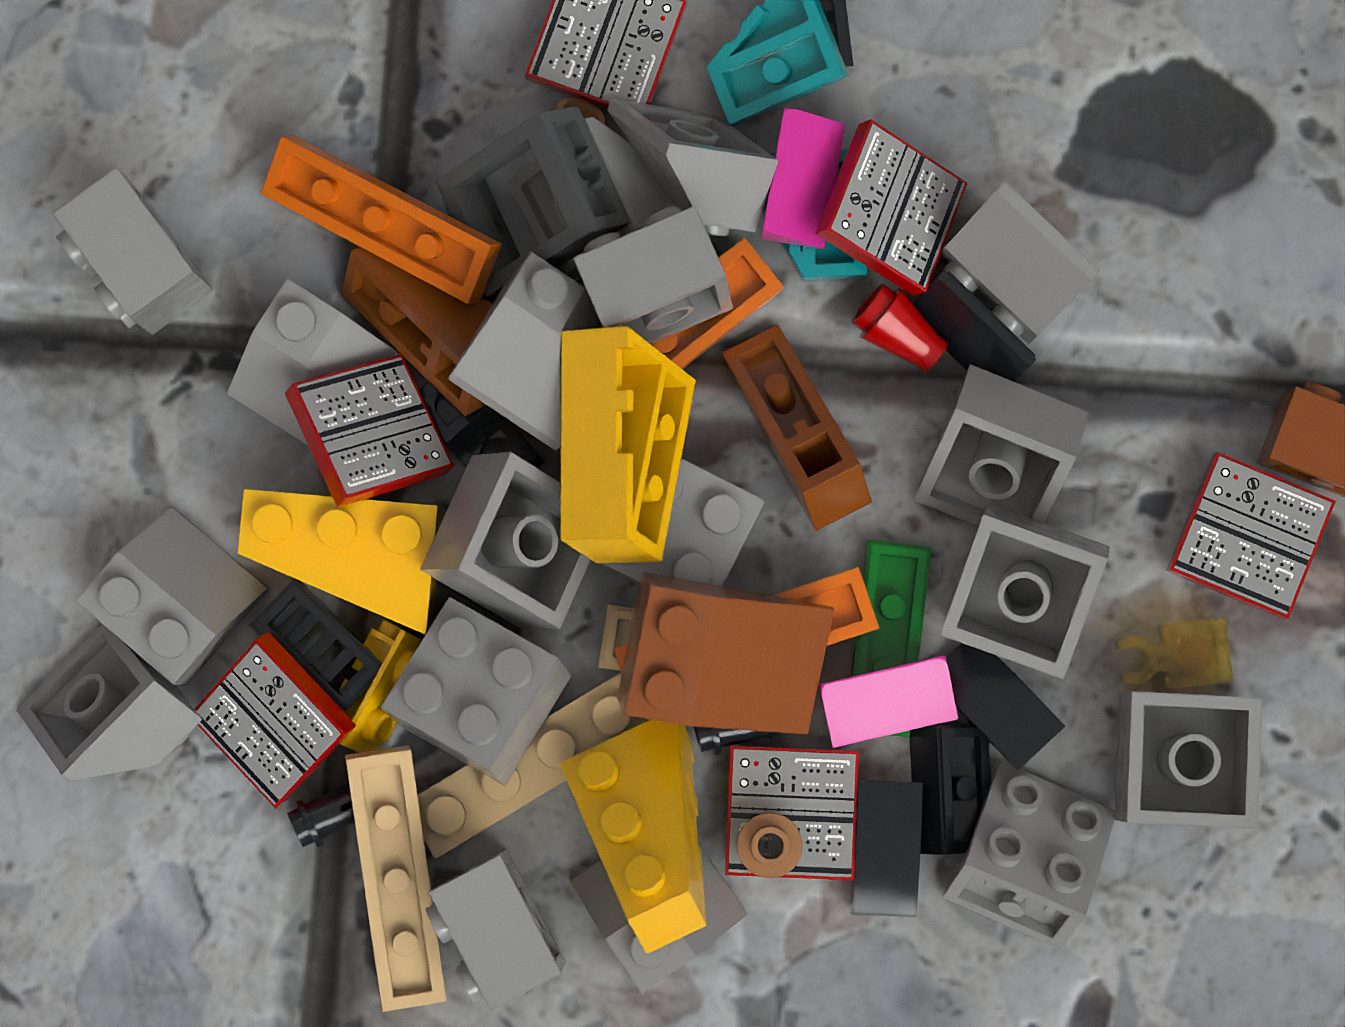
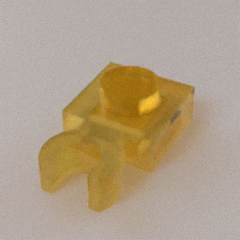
M1226 618L1158 625L1160 644H1153L1141 636L1123 637L1115 642L1116 649L1134 648L1140 652L1143 658L1142 666L1137 672L1119 675L1121 683L1128 685L1142 684L1149 681L1157 671H1163L1165 689L1234 682Z

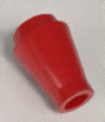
M881 283L868 296L851 322L862 331L860 338L916 365L923 372H927L932 368L948 346V342L936 333L900 288L893 291L884 283Z

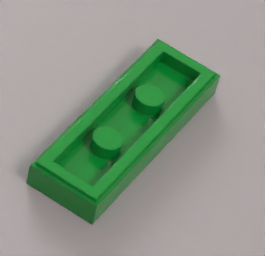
M875 540L867 541L863 581L879 629L856 637L851 677L919 661L932 547ZM910 730L891 735L910 738Z

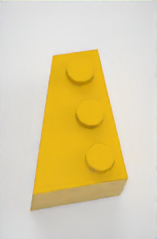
M628 326L562 331L561 541L595 563L662 562L696 382L692 376Z
M244 489L238 554L426 635L434 620L437 579L420 569L442 523L443 510L437 505L366 499L337 508L331 496Z
M652 719L559 763L627 920L646 954L706 926L702 857L698 846L696 816L699 815L698 800L694 791L693 762H695L694 745L685 725Z

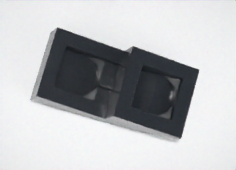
M430 382L419 390L442 441L466 468L472 455L512 452L536 468L545 463L506 417L488 405L464 416Z
M961 643L946 657L957 711L983 734L1015 770H1020L1066 727L997 655Z
M858 780L854 881H852L851 915L916 917L921 851L923 783Z

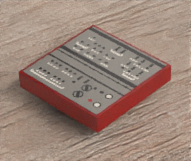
M552 0L525 73L526 80L586 100L608 109L611 99L651 105L684 15L687 0Z
M870 119L859 123L815 234L913 296L922 294L928 289L968 183Z
M402 354L291 384L284 393L337 508L444 476L454 467Z
M1216 452L1211 458L1166 571L1283 620L1289 619L1336 501Z
M269 631L258 637L195 708L202 718L198 724L201 730L275 809L292 796L357 726Z
M730 746L725 875L757 876L744 866L739 857L737 848L738 836L745 823L754 816L762 813H777L787 817L796 825L803 843L799 862L789 873L781 876V878L854 881L859 751ZM774 833L763 835L758 842V851L763 857L774 858L782 851V840Z

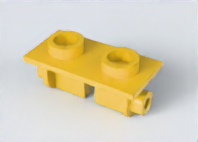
M384 619L378 630L371 628L364 644L377 656L382 665L368 689L345 711L347 716L357 726L340 743L341 745L361 753L378 750L379 746L383 745L390 738L396 722L381 706L422 639ZM356 658L352 668L359 671L364 664ZM345 679L344 682H343V684H342V686H341V688H342L349 680Z

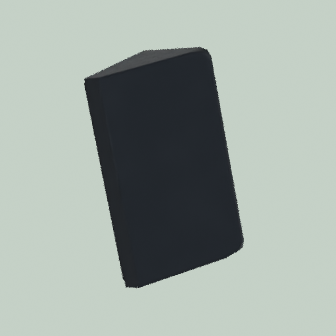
M944 270L928 287L927 291L913 304L936 333L948 342L946 351L966 371L971 364L1015 382L1037 360L1035 358L1036 355L950 271L946 272Z
M973 724L931 725L910 730L912 782L923 783L920 854L948 855L966 853L991 783L989 741Z

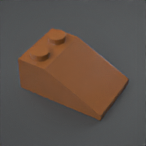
M643 572L617 695L624 715L694 727L808 734L834 608L832 606Z

